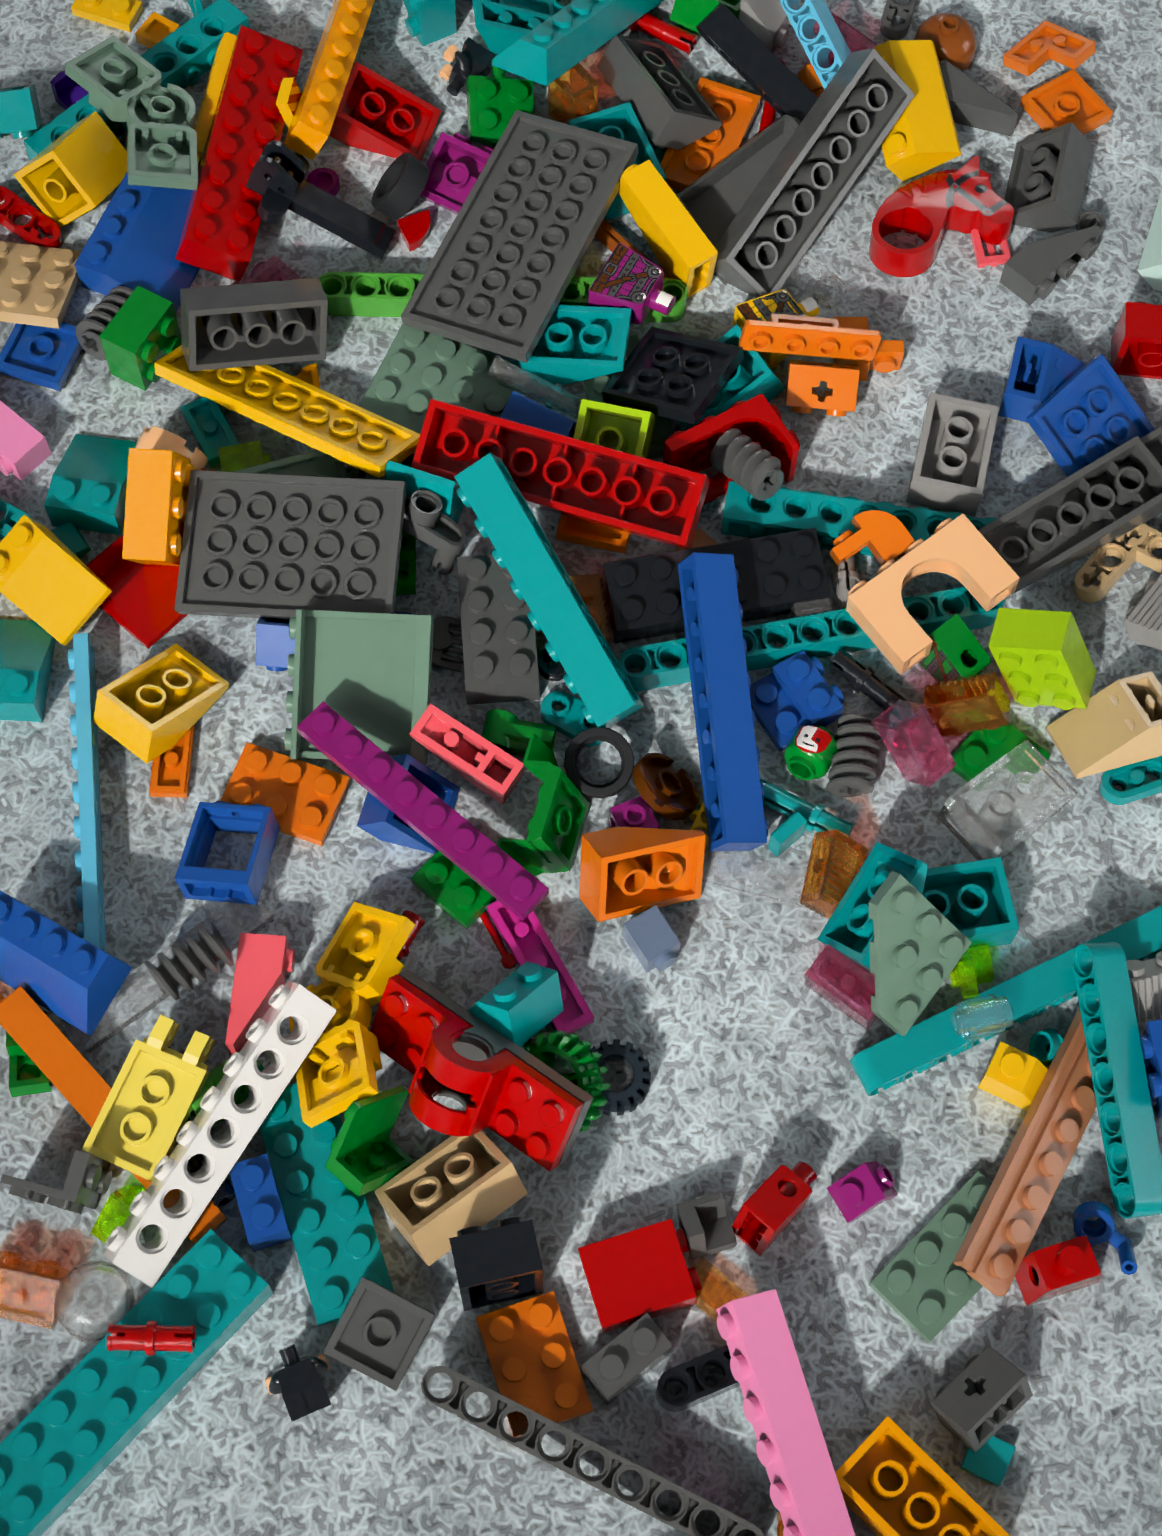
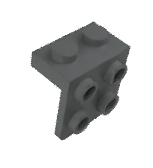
M75 1150L62 1190L2 1174L0 1182L10 1186L8 1194L44 1204L45 1198L49 1197L47 1204L82 1214L84 1207L96 1210L101 1194H105L108 1191L112 1179V1171L109 1170L111 1163L90 1153Z

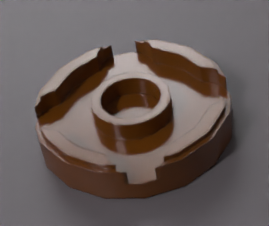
M647 753L634 765L632 773L635 787L641 797L653 810L664 817L673 820L687 818L699 803L696 784L686 770L681 768L678 771L671 765L675 761L669 756L660 753Z

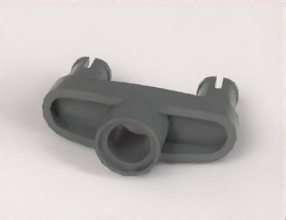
M418 490L412 496L406 494L403 531L437 548L430 567L433 571H436L439 563H441L438 574H450L456 555L462 552L466 541L464 530L450 517L441 512L442 500L434 492Z

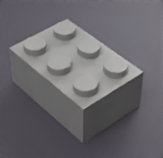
M930 392L906 502L976 516L983 494L1000 406Z

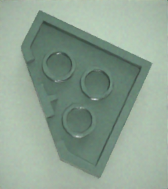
M891 871L868 902L869 918L873 919L874 941H870V972L875 974V995H871V1011L895 1033L905 1036L972 942L901 874Z

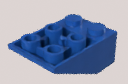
M1018 336L1010 360L998 416L1028 423L1026 418L1080 370L1085 363L1053 344Z

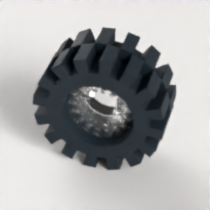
M613 1039V1044H608L607 1040L600 1042L599 1048L596 1049L593 1046L590 1049V1053L598 1052L602 1054L597 1062L598 1067L607 1068V1072L614 1069L616 1074L624 1073L626 1081L617 1088L614 1083H609L611 1086L607 1090L601 1091V1095L609 1102L598 1108L602 1109L603 1114L610 1115V1112H617V1116L624 1115L626 1110L632 1112L639 1103H643L649 1091L651 1072L649 1071L650 1064L648 1059L644 1060V1053L640 1048L637 1051L634 1050L633 1044L628 1041L626 1045H621L620 1039ZM605 1074L601 1075L602 1082H605Z

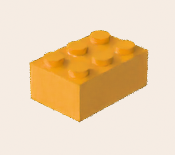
M129 448L122 559L141 564L180 565L191 470H195L194 465H190L191 459L170 450Z

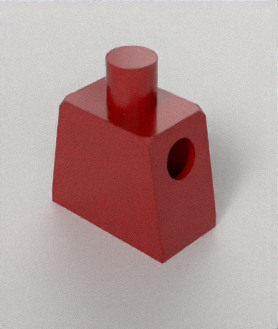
M799 1161L792 1170L785 1165H780L743 1204L731 1227L734 1234L759 1256L768 1249L799 1214L813 1191L810 1185L817 1179V1175L812 1167L802 1161Z

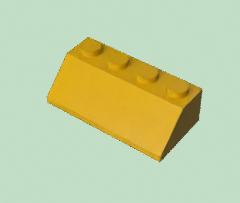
M888 40L874 47L915 94L881 143L886 167L901 181H907L962 155L934 42L932 40Z

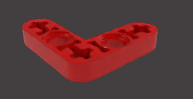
M0 186V202L3 200L5 202L2 205L0 204V224L28 244L60 248L63 244V237L59 225L8 188ZM28 215L32 217L30 222L25 225L14 223L19 216ZM39 227L40 232H42L46 236H50L52 234L53 237L51 239L47 237L41 239L40 233L37 230V228Z

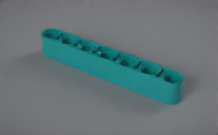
M1117 942L1079 944L1073 951L1072 966L1113 1203L1116 1211L1122 1218L1130 1219L1162 1214V1159L1125 953Z

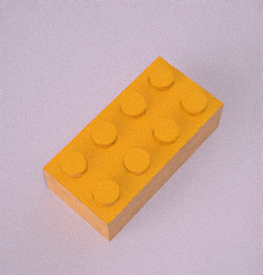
M889 1416L880 1423L835 1472L845 1504L877 1536H1010Z

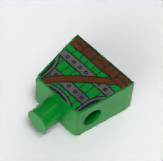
M956 613L929 635L933 641L930 654L918 663L952 697L965 688L976 702L979 703L995 690L982 675V672L992 661Z

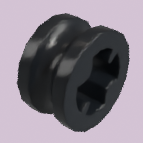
M544 648L538 656L540 675L549 681L562 680L566 671L561 663L557 665L556 670L549 669V663L544 664L545 662L552 661L551 656L546 648Z

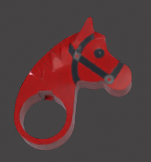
M974 156L960 169L944 170L914 180L899 188L883 202L877 210L872 223L869 245L870 259L880 271L895 277H913L927 271L935 260L943 235L947 230L971 234V230L977 229L981 240L992 245H999L1003 240L1009 238L1014 209L1011 204L992 190L991 174L979 169V156ZM905 230V233L913 235L916 233L917 237L922 239L925 244L913 249H901L888 244L883 240V237Z

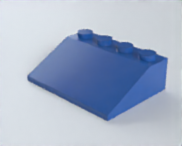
M127 171L74 264L81 287L108 295L110 290L117 286L127 287L132 290L140 286L173 302L175 312H177L181 305L180 289L190 288L200 270L198 267L175 259L193 190L128 185Z

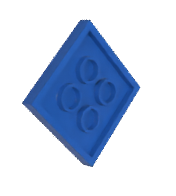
M1103 354L1096 355L1026 418L1066 477L1134 437L1142 438L1155 430Z

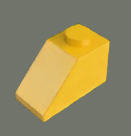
M1000 1041L978 1088L1028 1111L1048 1069L1037 1058Z

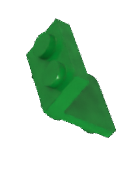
M402 1085L389 1090H382L378 1094L366 1099L354 1101L345 1111V1121L339 1135L331 1144L330 1148L332 1151L325 1167L358 1197L381 1187L416 1162L389 1139L408 1095V1090Z

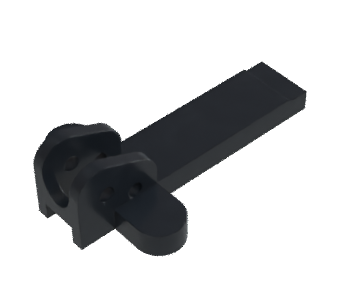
M269 141L264 147L260 158L255 163L245 186L263 196L257 208L259 217L267 223L278 224L283 220L287 211L290 210L382 259L396 231L376 218L305 181L304 179L310 168L308 160L303 155L292 152L280 141Z

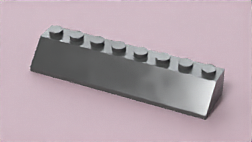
M874 48L855 51L849 54L714 246L718 251L714 271L726 283L754 298L780 290L915 96L912 90Z

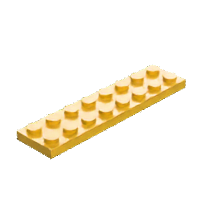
M182 345L154 362L155 374L173 384L186 388L201 397L214 401L227 409L242 414L255 422L272 428L283 435L300 441L313 449H317L379 479L385 475L388 460L400 464L416 451L420 437L419 433L269 365L189 371L182 352Z

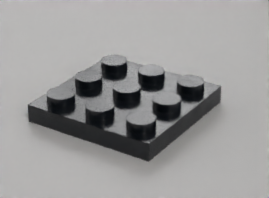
M651 327L625 360L623 371L616 372L601 391L603 402L648 411L654 415L695 425L744 359L743 348Z

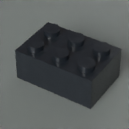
M511 1217L499 1221L497 1228L482 1231L481 1226L467 1227L457 1231V1237L449 1238L464 1311L544 1293L543 1266L532 1220L523 1221L522 1217Z

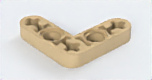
M1143 523L1098 548L1075 575L1074 593L1076 597L1086 603L1100 601L1135 561L1161 574L1162 558L1155 557L1152 552L1162 548V532ZM1125 537L1131 538V539L1126 543V549L1123 548L1124 545H1125ZM1108 556H1114L1120 559L1121 562L1116 566H1107L1101 560ZM1096 573L1098 574L1097 586L1092 584L1096 579Z

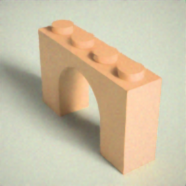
M963 513L954 520L948 518L941 522L934 530L935 534L925 541L922 538L918 539L908 547L905 556L896 562L894 559L889 560L880 567L876 577L869 582L865 580L860 581L848 592L846 611L900 675L928 656L933 643L931 638L906 610L902 601L901 592L905 585L913 578L929 572L950 575L965 586L986 612L1016 590L1020 577Z

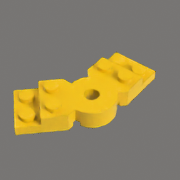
M353 902L315 967L316 975L321 979V983L316 987L310 984L306 989L337 1011L296 1071L302 1121L311 1128L347 1110L354 1101L363 1100L379 1093L375 1073L382 1069L378 1040L368 1028L372 1018V1006L381 1002L389 978L400 973L404 968V965L396 958L415 926L407 917ZM290 1016V1017H289V1028H290V1031L292 1032V1030H293V1028H294V1021H293L292 1017Z

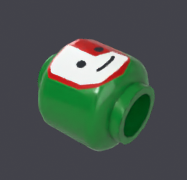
M806 725L797 729L784 752V759L790 773L805 781L820 779L825 776L832 765L833 755L838 752L836 740L832 733L823 726Z

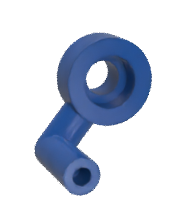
M1088 1201L1079 1205L1072 1215L1076 1236L1086 1235L1090 1244H1101L1106 1241L1117 1249L1121 1271L1127 1275L1134 1274L1137 1271V1263L1132 1241L1115 1229L1113 1214L1110 1208L1098 1201ZM1090 1217H1099L1094 1221L1087 1220Z

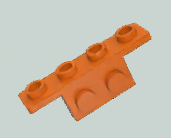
M771 313L769 321H745L739 339V347L746 351L872 361L881 341V333L875 330L839 327L838 319Z

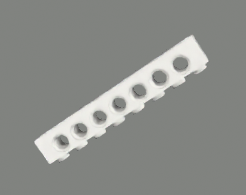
M287 981L285 986L282 984L273 992L268 1003L271 1007L262 1019L258 1018L250 1026L246 1034L248 1041L239 1053L235 1052L227 1060L223 1068L225 1075L217 1087L212 1086L205 1093L200 1102L202 1109L194 1121H188L182 1127L176 1138L177 1146L170 1156L166 1155L159 1161L153 1172L155 1179L146 1192L142 1190L137 1194L129 1208L130 1216L122 1227L117 1226L111 1232L106 1241L105 1247L107 1250L103 1255L110 1262L153 1288L337 1011L298 983ZM291 1016L294 1021V1028L288 1036L282 1037L280 1034V1024L285 1018ZM269 1050L272 1057L271 1063L266 1069L259 1071L257 1059L262 1052ZM241 1085H247L249 1089L248 1098L243 1103L236 1105L234 1102L236 1089ZM224 1119L226 1122L224 1134L219 1138L212 1139L210 1134L212 1125L217 1120ZM196 1154H202L203 1164L201 1168L194 1173H188L187 1163L189 1159ZM179 1189L180 1198L177 1204L170 1208H164L163 1200L165 1195L170 1190ZM155 1224L157 1228L155 1237L147 1243H140L139 1236L142 1229L147 1225Z

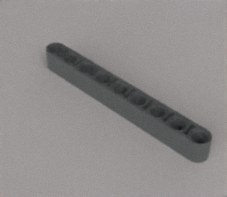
M435 1366L429 1369L422 1378L421 1390L425 1399L430 1403L689 1536H736L739 1531L744 1529L751 1530L754 1536H765L762 1530L755 1524L448 1367ZM437 1373H445L452 1380V1391L445 1398H436L429 1391V1380ZM474 1392H482L490 1399V1410L483 1417H473L466 1410L467 1398ZM514 1411L522 1412L528 1420L526 1432L519 1437L508 1435L503 1426L507 1414ZM550 1431H558L565 1438V1449L558 1456H549L542 1449V1439ZM594 1450L601 1454L603 1467L596 1475H585L580 1468V1459L585 1452ZM627 1470L636 1471L641 1478L640 1489L633 1495L623 1494L618 1487L620 1475ZM664 1490H673L679 1497L677 1510L668 1515L660 1513L656 1503L657 1497ZM703 1510H712L717 1517L716 1528L709 1534L699 1533L695 1526L696 1516Z

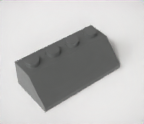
M619 34L612 38L597 68L605 77V83L613 88L619 96V102L621 104L630 102L643 130L648 135V141L652 145L660 149L668 147L680 150L721 127L723 124L721 119L664 46Z

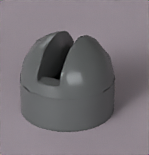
M1084 211L1079 215L1076 228L1081 230L1097 223L1101 228L1099 233L1101 235L1106 229V219L1098 211Z

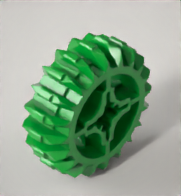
M562 1030L552 1031L550 1034L549 1032L539 1033L536 1039H529L524 1043V1050L593 1097L580 1128V1132L587 1131L592 1127L591 1121L598 1120L602 1116L598 1107L604 1106L609 1102L601 1095L602 1090H607L611 1086L606 1082H602L601 1075L605 1074L608 1069L598 1067L597 1065L602 1054L598 1052L590 1053L592 1043L587 1040L579 1041V1035L575 1033L566 1034ZM566 1060L571 1064L574 1071L568 1067Z

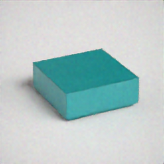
M795 812L771 833L768 849L778 857L804 835L807 820L799 812Z
M992 1436L976 1453L968 1447L959 1468L998 1488L1002 1483L1016 1447Z

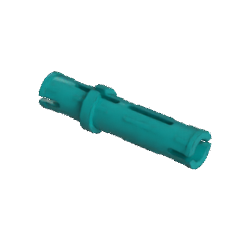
M760 778L764 786L763 805L786 817H791L795 812H799L807 820L805 830L811 833L816 831L844 846L853 830V823L826 811L825 806L819 803L817 805L809 803Z

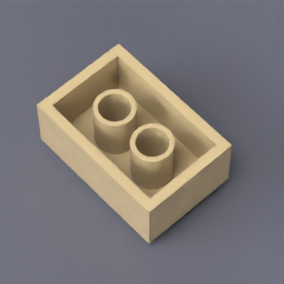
M482 1130L470 1137L450 1136L374 1191L390 1221L428 1267L451 1250L449 1238L457 1237V1231L472 1226H481L482 1228L528 1194L512 1162Z

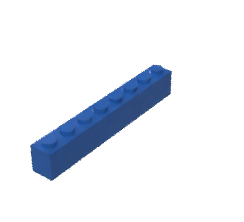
M694 552L678 564L709 849L710 851H751L767 843L769 827L764 817V786L760 781L758 767L760 751L755 741L754 726L756 718L751 708V678L747 673L746 666L747 643L743 638L741 623L743 608L739 603L737 590L739 574L735 568L733 554Z

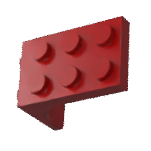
M762 393L745 402L738 401L727 411L717 416H708L701 420L698 425L686 431L680 430L673 433L664 443L663 463L699 473L713 466L709 461V456L718 439L727 430L737 428L743 435L750 437L752 442H759L762 449H766L771 453V456H775L781 461L780 470L784 473L786 484L794 480L800 449V442L795 432L786 428L778 408L773 403L769 404Z

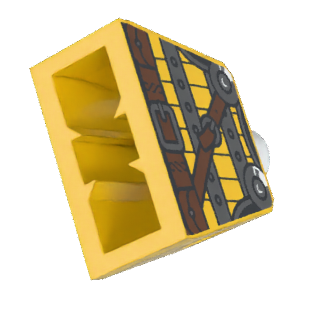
M781 289L736 305L733 326L737 324L743 330L746 320L769 321L771 313L816 317L819 315V308L812 297L796 303L786 290ZM761 352L772 368L791 355Z

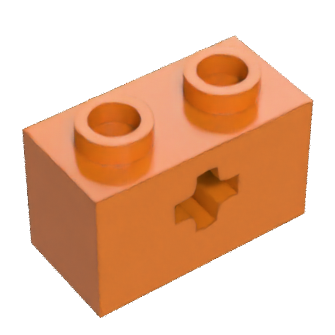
M789 359L785 405L792 406L791 411L797 413H812V408L826 409V414L831 416H846L847 411L855 412L860 374L858 365ZM820 381H825L827 388L831 389V391H824L823 396L819 397L816 390L812 389V387H819Z

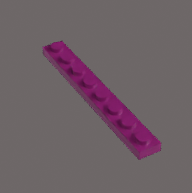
M324 701L297 726L298 733L522 921L549 894L547 886Z

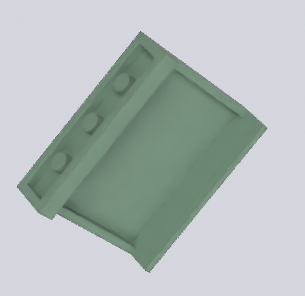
M296 609V617L291 616L289 622L290 639H295V653L288 656V676H294L293 691H288L286 697V712L292 713V728H286L285 750H291L290 759H329L302 737L297 730V726L324 701L390 757L408 754L426 765L428 763V750L412 738L409 733L430 705L434 616Z

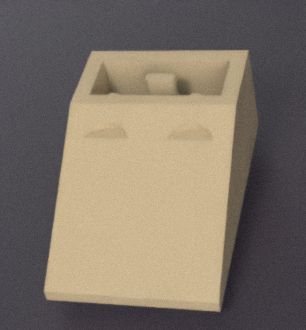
M1152 671L1116 680L1090 697L1087 709L1074 708L1046 726V731L1076 779L1162 756V685Z

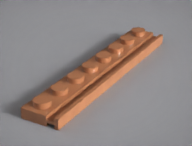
M1080 1007L953 1261L955 1265L962 1266L967 1270L966 1273L995 1296H1006L1097 1106Z

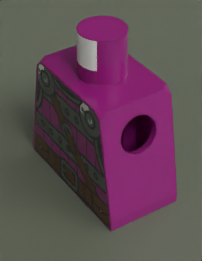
M618 243L589 289L588 306L632 308L631 323L638 325L643 323L651 309L668 316L674 306L675 296L662 291L664 272L659 266L624 244Z

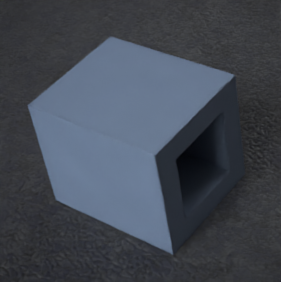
M656 905L623 924L622 936L646 973L654 968L662 971L677 961L678 958L676 956L679 954L681 942Z

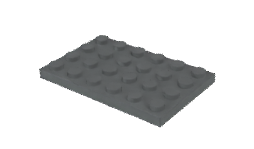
M191 470L174 610L178 614L243 618L262 617L277 620H290L291 616L296 617V609L394 614L407 491L405 481Z

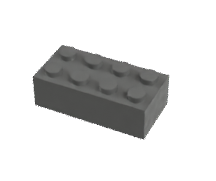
M318 278L180 289L182 352L189 371L326 359L328 299Z
M493 555L457 557L467 705L539 700L535 628L527 616V613L531 610L525 600H519L511 589L509 582L513 579L507 568L502 569L495 561Z

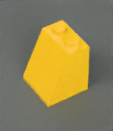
M94 111L64 132L20 168L14 176L41 211L61 228L97 207L121 183L128 171L127 151L97 111Z

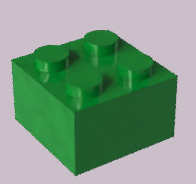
M140 286L135 288L99 336L110 373L144 391L148 389L152 382L156 383L161 378L155 374L154 362L182 345L181 332L173 302Z

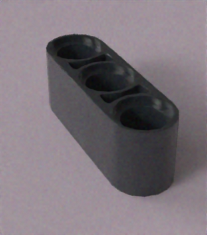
M725 1345L664 1372L658 1380L655 1393L659 1405L666 1411L680 1412L739 1387L740 1384L734 1379L730 1369L731 1356L728 1346ZM707 1365H716L723 1371L724 1380L719 1384H709L702 1377V1369ZM670 1381H678L685 1387L686 1396L679 1401L670 1400L664 1394V1385Z

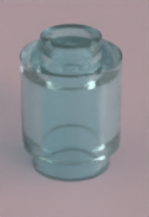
M995 994L958 1002L956 1004V1011L951 1013V1021L955 1033L962 1035L966 1041L1004 1033L1005 1028L1013 1026V1013L1010 1003L1005 996L997 997Z

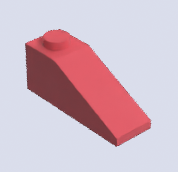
M431 703L409 733L412 738L465 780L501 804L506 802L524 775L525 765L521 761Z
M240 933L225 1041L230 1055L242 1050L248 1041L246 1039L248 1029L254 1021L264 1017L270 1008L268 1003L273 992L280 985L283 984L285 986L287 972H294L295 949H290L286 936Z

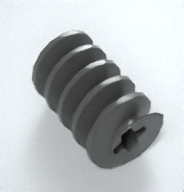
M123 286L112 288L108 295L93 308L92 312H89L84 320L80 321L76 326L75 334L79 344L94 359L106 360L99 336L134 290Z
M731 428L727 430L713 446L709 456L711 465L720 472H723L724 475L732 479L737 485L742 486L745 491L751 493L757 500L762 501L771 498L783 485L784 473L780 470L781 461L777 457L771 456V453L766 449H762L758 443L752 442V439L747 435H743L739 429Z
M856 714L843 715L837 721L838 729L835 733V740L838 752L832 757V768L828 773L830 782L827 783L826 789L829 793L840 797H855L872 793L874 785L869 781L875 779L876 771L871 767L878 764L879 759L874 754L879 753L881 746L876 741L882 738L883 732L881 729L873 726L872 721L866 717Z
M212 921V934L202 927L198 929L199 942L190 936L184 938L186 950L181 949L176 944L171 945L173 958L170 959L160 952L157 954L158 967L149 961L144 962L164 996L168 994L175 1000L180 999L178 989L180 985L189 992L193 991V977L202 983H206L205 970L207 968L216 975H219L221 973L220 960L230 967L234 965L232 952Z

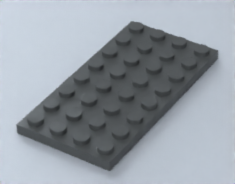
M516 110L401 314L403 325L527 363L620 189L621 175L625 169L634 163L639 153L638 144Z

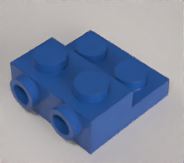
M804 650L773 666L771 674L751 684V708L755 713L756 719L779 752L786 749L797 729L806 725L826 727L841 717L844 708L842 704L845 703V699L841 690L835 684L831 686L827 684L822 677L825 672L820 660L816 656L809 658Z

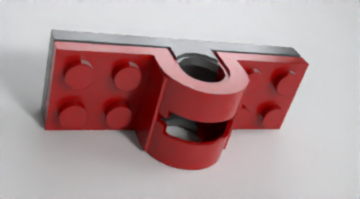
M406 969L390 977L370 1032L377 1037L381 1052L414 1074L408 1093H410L409 1106L416 1118L429 1128L451 1136L470 1137L488 1127L549 1172L567 1161L593 1097L411 970ZM438 1095L453 1098L460 1102L466 1110L459 1111L448 1108L435 1101L433 1097Z

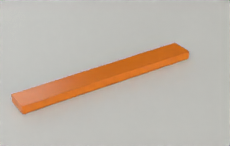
M21 986L18 987L0 1003V1025L92 1128L111 1087ZM132 1173L147 1190L152 1182ZM179 1189L170 1190L165 1195L163 1200L164 1208H170L177 1204L180 1198ZM211 1200L187 1236L196 1244L210 1229L215 1232L228 1218L217 1206H214Z

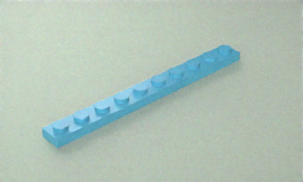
M88 633L73 634V648L68 649L70 670H74L75 681L69 682V695L71 702L76 704V714L70 715V727L72 735L77 736V747L71 749L73 769L78 770V781L72 783V792L75 804H79V816H74L73 824L75 836L77 839L80 838L81 846L80 851H75V866L77 873L82 875V886L76 887L77 906L79 909H83V922L77 923V935L106 951L97 725L93 723L96 705L95 653Z

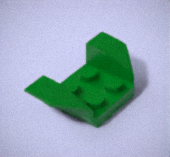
M532 733L523 764L543 783L539 787V800L534 816L530 818L528 823V836L526 840L499 838L497 846L533 876L542 873L567 872L571 870L590 803L562 769L559 768L553 750L543 743L536 734Z

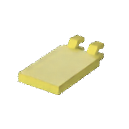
M161 1014L149 1038L145 1037L143 1042L135 1040L82 1147V1150L151 1182L155 1179L153 1172L159 1161L164 1156L171 1155L177 1142L178 1133L186 1124L193 1109L192 1103L198 1099L210 1074L207 1071L209 1066L204 1064V1062L207 1060L215 1043V1040L211 1039L210 1036L195 1030L184 1054L168 1048L172 1044L180 1024Z

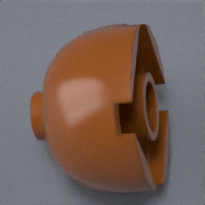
M946 12L930 16L919 26L914 40H932L939 63L945 59L962 71L967 68L969 69L973 64L977 50L976 34L968 20L958 14Z

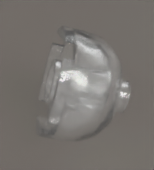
M103 1260L85 1261L71 1268L60 1280L55 1292L54 1311L61 1328L74 1340L97 1345L108 1334L109 1324H118L137 1304L138 1292L132 1278L115 1264Z

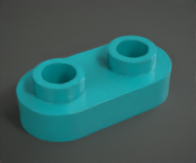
M562 691L552 692L542 700L541 718L546 725L556 726V731L573 739L581 731L590 729L584 725L588 721L581 710V707L584 706L583 701ZM561 704L565 709L556 711L553 709V706ZM595 741L586 746H597L604 741Z
M1162 756L1105 771L1099 784L1102 797L1112 804L1124 805L1162 792ZM1146 774H1154L1157 780L1148 779ZM1112 785H1120L1124 791H1117L1113 789Z

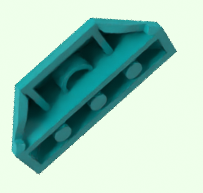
M472 0L476 28L490 52L495 55H499L517 40L566 7L557 0Z

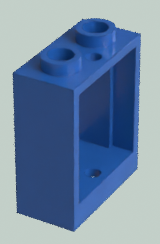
M216 801L214 803L199 802L175 875V880L185 899L258 904L280 831V826L271 807L261 804H251L250 806L236 805L224 801ZM216 831L257 834L246 871L204 868Z

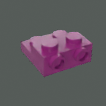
M442 132L426 163L430 171L429 178L419 197L458 214L493 149L487 146L479 149L472 146V142L461 134L454 133L453 136Z

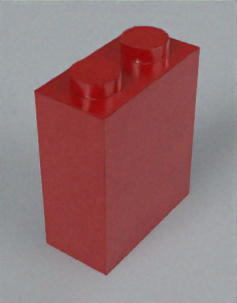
M672 1219L578 1248L603 1334L630 1326L646 1313L651 1318H655L697 1304L695 1292L702 1290L695 1267L687 1268L683 1253L689 1251L683 1229L675 1230Z

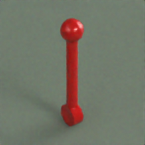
M485 911L480 918L502 956V966L506 969H512L515 967L516 961L512 954H509Z

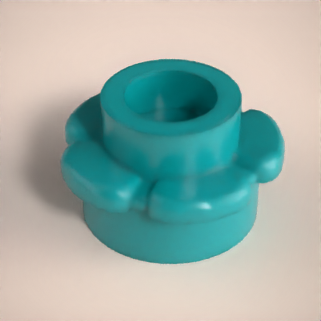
M1052 1028L1036 1032L1029 1042L1030 1055L1037 1058L1045 1067L1049 1066V1064L1051 1065L1061 1043L1064 1042V1037L1061 1034H1057V1031Z

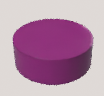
M317 168L307 176L306 181L333 196L338 194L340 181L338 174L330 168Z

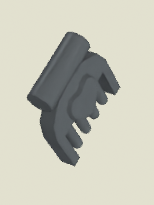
M448 616L436 617L433 629L432 666L461 672L462 666L454 663L462 664L463 659L444 654L451 652L463 655V649L453 647V644L463 646L462 640L450 635L462 637V630L449 627L461 628V620Z

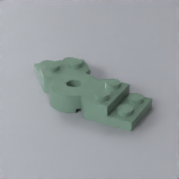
M114 35L65 63V74L89 92L88 103L112 121L127 122L128 185L197 190V132L194 130L196 106L193 98L187 91L170 83L167 84V88L161 87V71Z

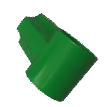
M492 709L486 713L481 736L508 754L525 755L532 733L536 734L543 743L553 750L556 726L519 720L515 714L509 711Z

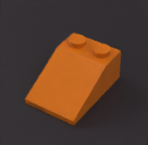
M612 827L582 834L580 900L595 919L601 922L643 912L655 905L660 908L701 898L706 834L699 830Z

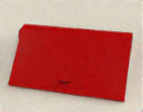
M123 533L86 566L112 590L99 608L149 649L188 615L178 614L174 610L179 566L141 564L122 559Z

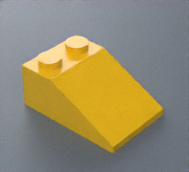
M25 514L0 542V592L59 643L66 646L73 638V634L80 630L112 590L47 527Z
M174 644L97 691L93 723L145 763H149L172 748L226 692L229 688V682L178 644Z

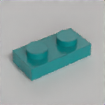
M202 397L180 407L181 414L201 451L207 457L210 467L242 454L241 446L216 402Z

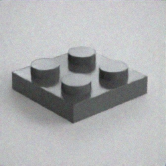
M361 1276L322 1352L396 1391L435 1314Z

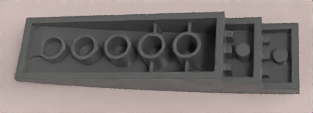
M1162 426L1142 438L1134 437L978 530L1020 577L1015 592L1071 564L1162 513Z

